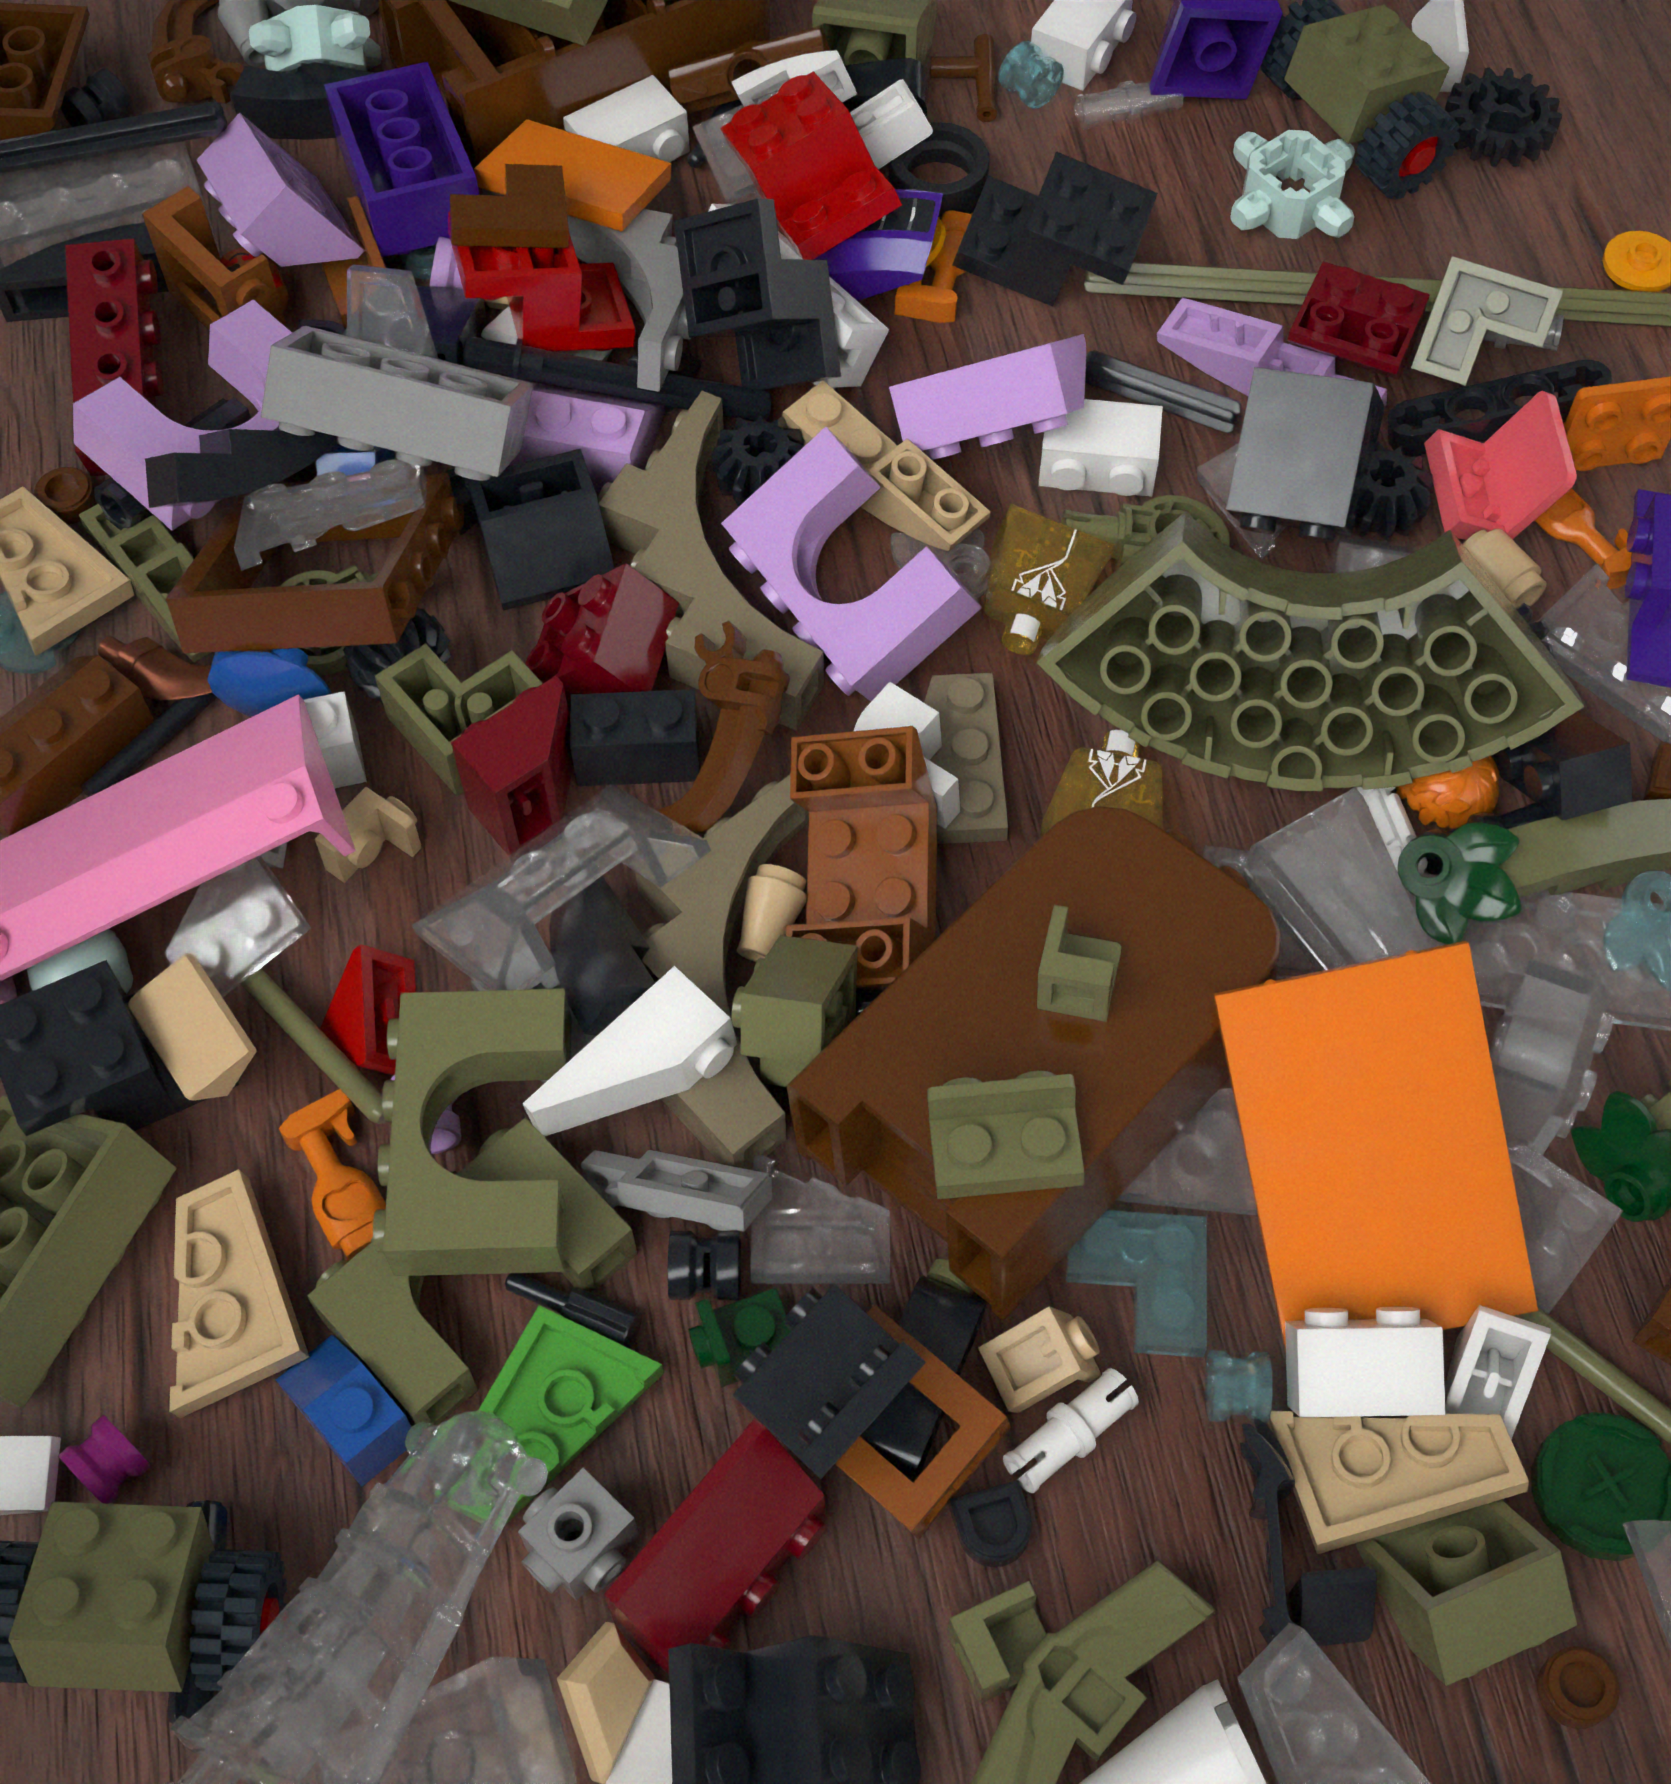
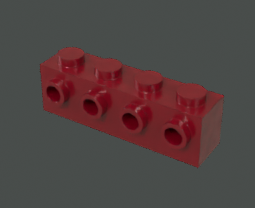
M134 238L65 245L73 403L121 377L156 408L155 396H163L164 384L158 361H153L152 345H160L161 342L157 314L155 310H150L149 295L157 294L158 292L157 275L153 261L144 260ZM75 445V452L91 477L108 475Z

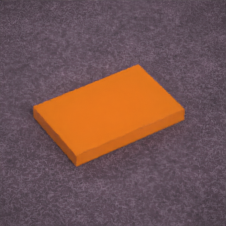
M528 119L474 168L479 188L506 196L505 164L562 166L567 215L620 232L636 218L671 180L670 162Z

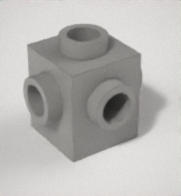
M584 1468L559 1491L552 1487L537 1497L523 1516V1521L526 1524L518 1531L526 1550L529 1552L521 1561L525 1568L549 1593L552 1594L561 1585L576 1601L589 1588L594 1593H597L612 1582L626 1563V1558L623 1554L640 1538L634 1517Z

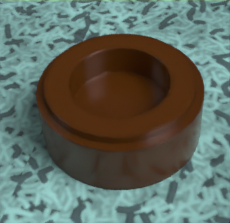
M61 467L49 471L39 479L34 489V496L67 525L80 522L79 514L97 504L95 501V488L90 477L81 469L74 467Z
M1573 1646L1558 1651L1543 1664L1537 1678V1692L1542 1706L1555 1721L1569 1728L1586 1729L1599 1724L1612 1714L1619 1700L1620 1688L1614 1669L1603 1656L1585 1647Z

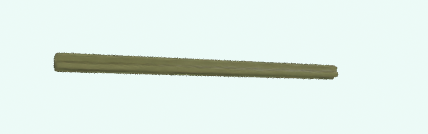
M1133 262L1123 285L1085 270L1084 287L1086 292L1096 294L1165 298L1183 297L1200 300L1302 305L1317 272ZM1373 276L1430 294L1425 313H1431L1443 281L1439 279ZM1550 286L1564 291L1555 316L1564 315L1563 321L1671 327V293Z

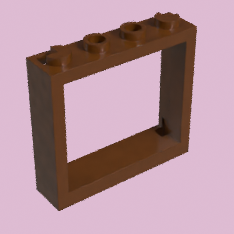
M439 473L274 483L251 493L240 495L166 598L183 653L397 643L410 618L415 616L417 606L426 589L431 587L433 576L442 560L447 557L449 547L457 532L464 525L463 504L456 505L449 474ZM399 538L374 582L250 588L279 544Z

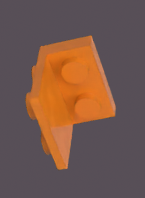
M1671 376L1579 389L1567 419L1563 422L1575 470L1589 471L1597 467L1625 463L1643 464L1651 460L1661 459L1671 438Z

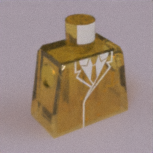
M1010 504L993 542L983 608L988 617L1006 623L1001 638L1002 644L1014 653L1029 655L1035 652L1040 637L1049 640L1069 615L1089 596L1112 556L1116 545Z
M1123 730L1107 732L1104 735L1101 751L1084 747L1075 749L1043 818L1040 838L1054 824L1072 812L1096 806L1125 808L1147 818L1163 829L1162 766L1156 761L1138 758L1140 744L1128 738V733Z

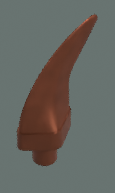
M108 636L102 640L98 647V655L113 664L116 670L139 687L144 698L175 700L192 698L212 692L207 680L211 665L188 663L148 637L125 644L113 636Z

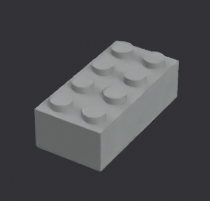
M303 326L271 345L261 417L278 421L279 429L287 433L312 436L315 435V431L338 436V444L350 449L370 451L374 449V446L397 451L396 458L409 464L428 466L432 464V461L455 466V473L462 477L483 481L489 480L491 475L498 477L521 452L534 384Z

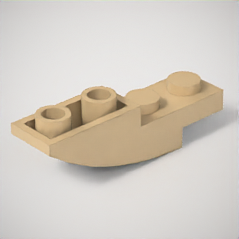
M821 381L783 411L782 417L784 416L788 429H800L805 445L823 428L827 427L853 453L881 487L860 507L898 531L930 546L950 551L989 519L991 511L909 439H905L902 443L896 445L825 381Z

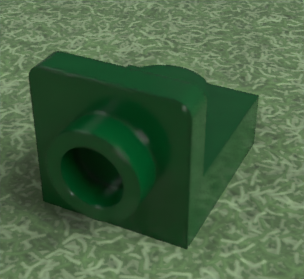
M776 1288L716 1309H712L709 1298L695 1302L699 1325L688 1329L700 1369L713 1365L720 1387L738 1382L733 1375L734 1372L762 1342L774 1350L791 1332L784 1325L786 1313Z

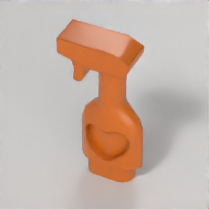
M953 210L943 213L941 221L945 226L946 236L942 249L930 263V266L935 271L932 285H921L922 280H919L909 285L898 287L895 297L894 315L936 323L955 321L958 297L953 291V286L957 276L967 271L952 266L972 214Z
M1572 488L1534 520L1553 538L1579 546L1601 567L1597 576V584L1602 591L1617 589L1626 584L1632 552L1627 551V531L1621 528L1616 535L1614 543L1620 550L1618 551L1596 530L1593 509Z
M338 1089L290 1114L278 1129L289 1148L295 1151H304L317 1175V1181L311 1198L313 1212L332 1248L342 1249L350 1261L371 1243L376 1209H386V1202L370 1176L362 1170L343 1165L327 1138L336 1131L347 1145L353 1146L357 1143V1139L350 1129V1118L355 1114L350 1099Z

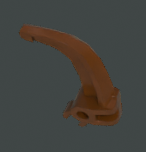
M169 0L156 18L152 34V52L147 53L158 93L163 100L172 103L194 102L213 97L216 102L224 104L231 101L227 87L236 85L244 67L241 64L234 62L226 63L217 58L211 40L206 36L194 35L196 18L206 8L218 3L219 0Z
M730 621L722 623L726 640L724 645L718 650H715L714 643L701 633L695 636L694 649L699 658L706 662L699 676V690L721 710L708 755L692 788L681 799L667 807L640 813L626 812L621 814L616 820L615 828L625 837L652 841L660 836L667 837L682 825L693 835L710 829L732 805L755 759L763 736H773L774 728L779 723L782 711L780 702L783 692H786L788 689L790 676L783 671L784 664L778 652L763 649L753 660L743 659L746 652L747 639Z

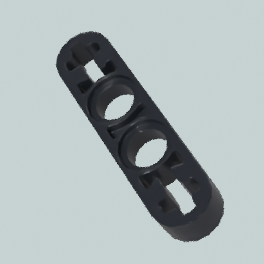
M1578 360L1406 400L1394 406L1387 416L1389 445L1393 450L1402 445L1404 455L1407 456L1426 454L1424 443L1438 429L1478 442L1488 440L1522 408L1513 403L1516 398L1535 396L1540 391L1553 395L1554 392H1558V398L1556 399L1562 421L1565 422L1577 391L1583 387L1612 384V374L1609 368L1599 361ZM1465 409H1477L1485 413L1484 416L1476 420H1462L1456 417L1457 413ZM1440 418H1444V424H1440Z

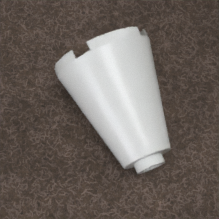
M1217 1679L1197 1689L1079 1784L1267 1783L1229 1702H1226L1228 1700Z

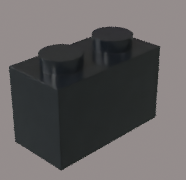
M695 689L571 694L570 748L577 785L602 786L694 782L700 771L699 725Z
M1579 711L1542 735L1510 750V747H1507L1493 754L1499 775L1503 780L1562 821L1632 802L1630 743Z

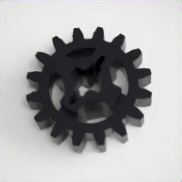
M1489 67L1485 68L1482 78L1468 73L1463 84L1455 83L1450 97L1447 98L1444 110L1455 119L1460 127L1457 130L1460 133L1459 141L1454 143L1456 150L1469 147L1472 149L1470 159L1474 161L1482 155L1490 157L1491 166L1497 167L1501 158H1507L1513 167H1517L1523 155L1534 162L1538 160L1541 150L1549 151L1551 149L1562 119V114L1557 112L1560 100L1559 98H1547L1550 89L1549 85L1533 86L1531 84L1532 74L1528 73L1521 79L1514 77L1512 68H1506L1503 76H1496L1495 72Z

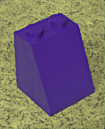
M1174 0L1149 85L1151 95L1247 99L1283 14L1278 1Z

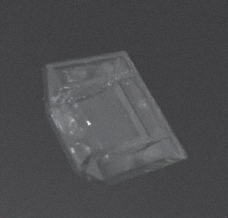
M611 783L411 926L421 939L486 991L522 990L556 965L535 927V924L620 862L661 888L712 850L707 840Z

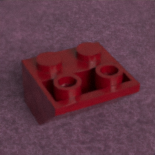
M1323 261L1294 320L1287 340L1294 346L1333 356L1335 360L1400 380L1414 348L1430 294L1409 288L1403 284L1392 283L1366 275L1348 267L1337 266Z
M627 563L603 575L597 574L581 586L566 593L556 594L548 602L542 613L544 626L538 643L528 655L525 665L542 683L557 676L564 685L567 707L571 709V694L652 691L666 647L665 642L668 639L666 629L675 618L679 602Z
M554 676L538 687L526 689L516 697L512 704L487 720H480L471 724L463 731L460 737L451 742L468 809L511 859L560 827L563 821L573 769V758L570 748V717L564 685L557 676Z

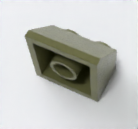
M1502 1500L1356 1543L1357 1551L1365 1566L1375 1569L1376 1587L1407 1646L1445 1686L1463 1678L1474 1676L1484 1668L1523 1650L1539 1646L1547 1639L1577 1626L1561 1551Z

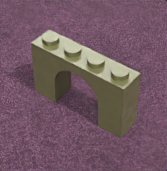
M565 988L401 993L399 1018L389 1019L387 1027L389 1058L396 1059L395 1080H386L384 1082L382 1096L384 1119L386 1122H392L390 1144H381L378 1152L379 1182L381 1186H387L386 1209H376L373 1220L375 1251L384 1253L394 1276L564 1272L566 1204L559 1179L476 1181L466 1179L449 1172L436 1162L431 1156V1142L435 1126L442 1113L457 1097L479 1085L498 1081L549 1080L571 1060L572 1017Z
M526 1117L511 1129L503 1128L495 1132L481 1146L479 1155L459 1172L451 1171V1173L476 1181L559 1179L566 1204L564 1272L561 1273L574 1287L577 1286L593 1293L637 1255L631 1227ZM372 1237L371 1243L350 1261L341 1260L329 1267L320 1276L316 1283V1288L307 1297L323 1323L363 1363L406 1415L409 1422L424 1438L474 1395L478 1388L469 1368L421 1315L420 1292L425 1276H394L384 1253L375 1251Z

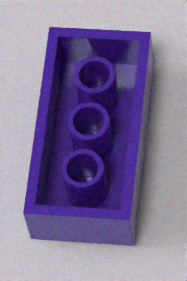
M428 62L324 84L336 139L381 257L406 255L414 252L416 249L436 245L439 236L450 238L448 232L450 194L479 195V189L474 170Z

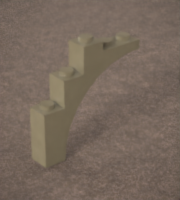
M701 391L690 409H683L679 413L672 429V435L662 450L656 449L653 451L647 461L645 470L626 463L613 482H607L601 489L597 500L607 540L612 545L634 553L635 556L630 566L679 602L675 618L666 629L668 639L665 642L666 647L664 651L667 654L669 678L699 690L698 680L706 662L699 658L694 649L695 636L701 633L714 643L715 650H718L724 645L726 640L722 623L730 621L747 639L746 652L743 659L753 660L763 649L772 650L781 655L784 664L783 671L790 676L788 689L786 692H783L780 702L782 711L779 724L797 731L824 687L823 651L784 632L753 608L722 573L704 538L699 518V501L707 469L712 461V454H714V448L718 446L717 440L720 437V430H724L722 398Z
M790 775L779 783L774 781L765 785L755 795L751 804L732 818L724 817L719 819L707 830L702 840L699 841L682 825L667 837L660 836L649 842L643 848L639 857L633 861L638 893L667 922L666 925L664 923L654 925L642 935L650 949L641 962L655 983L675 966L730 1018L731 1015L726 998V966L735 925L745 905L747 879L756 875L760 865L769 864L780 848L809 823V812L790 799ZM735 1033L737 1045L733 1048L734 1052L731 1059L719 1073L711 1078L702 1077L689 1090L661 1098V1100L720 1164L750 1170L787 1140L785 1112L756 1076L747 1056L741 1055V1044Z

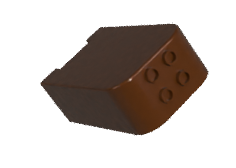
M378 0L392 64L395 68H401L428 62L437 86L447 98L449 114L473 170L526 119L565 131L563 117L651 75H654L673 96L669 76V68L671 66L736 49L745 41L758 40L761 42L771 39L769 0H681L678 2L677 0H671L672 4H670L669 0H608L585 46L449 0ZM744 59L738 63V70L744 76L761 65L755 60Z
M1096 806L1072 812L1054 824L787 1084L798 1153L808 1161L814 1159L845 1186L860 1172L948 1243L949 1271L992 1306L994 1314L1000 1319L1005 1320L1230 1078L1213 993L1261 984L1269 979L1276 981L1280 959L1281 931L1273 911L1250 890L1247 881L1239 872L1225 865L1218 868L1196 852L1192 842L1177 830L1168 829L1164 831L1147 818L1125 808ZM1054 904L1069 907L1068 934L1117 942L1121 945V957L1107 1022L1037 1009L1038 971ZM1030 1071H1048L1055 1075L1072 1074L1074 1076L1076 1088L1075 1110L1084 1166V1186L937 1199L928 1114V1088L943 1086L950 1080L965 1077L976 1078L982 1082L1016 1079L1019 1075Z

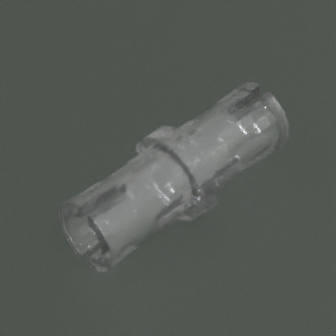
M1131 80L1124 81L1118 84V88L1098 93L1077 95L1074 101L1075 116L1077 121H1083L1080 122L1082 130L1125 120L1127 124L1137 123L1140 117L1180 110L1183 106V93L1151 95L1150 82L1135 84Z

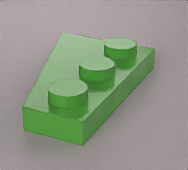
M538 1305L431 1491L435 1501L498 1532L664 1374L663 1365Z

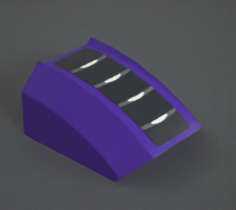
M895 189L902 206L813 260H827L829 276L857 301L922 280L934 238L943 197L942 193Z

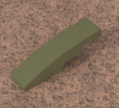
M99 504L79 514L84 529L99 549L116 568L131 580L134 594L182 649L166 598L194 560L181 542L176 543L155 515L148 517L133 527L120 530L106 519ZM211 652L185 654L193 662H196Z
M1671 799L1629 802L1563 821L1558 817H1551L1507 829L1519 838L1520 843L1513 855L1499 866L1515 885L1519 898L1548 889L1550 895L1555 897L1597 883L1600 889L1604 891L1670 869Z

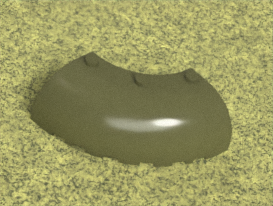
M1185 511L1111 574L1069 615L1044 645L1036 662L1075 701L1095 716L1098 713L1109 723L1128 733V738L1142 746L1147 747L1149 745L1152 748L1181 759L1182 764L1202 772L1227 779L1230 775L1244 780L1264 782L1266 787L1293 791H1323V788L1361 786L1363 790L1389 788L1413 783L1412 779L1448 770L1454 773L1473 766L1472 762L1491 756L1507 747H1510V750L1542 735L1584 707L1574 686L1538 636L1451 530H1448L1430 544L1408 556L1384 565L1343 573H1307L1271 566L1242 555L1216 539Z

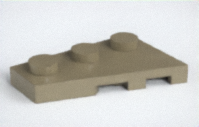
M993 673L932 675L924 703L939 712L942 747L933 755L930 761L958 778L961 811L946 829L937 824V844L1007 841L1008 821Z

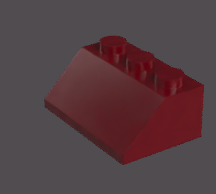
M755 1418L604 1594L613 1621L623 1635L668 1674V1649L694 1643L728 1650L732 1641L725 1635L744 1612L750 1618H754L761 1612L779 1587L780 1582L774 1578L776 1573L791 1555L795 1556L798 1560H802L813 1549L826 1530L827 1524L821 1520L825 1515V1495L770 1431Z

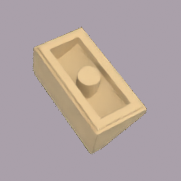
M193 953L184 954L140 989L128 1002V1007L182 1093L189 1100L194 1101L228 1096L257 1052Z

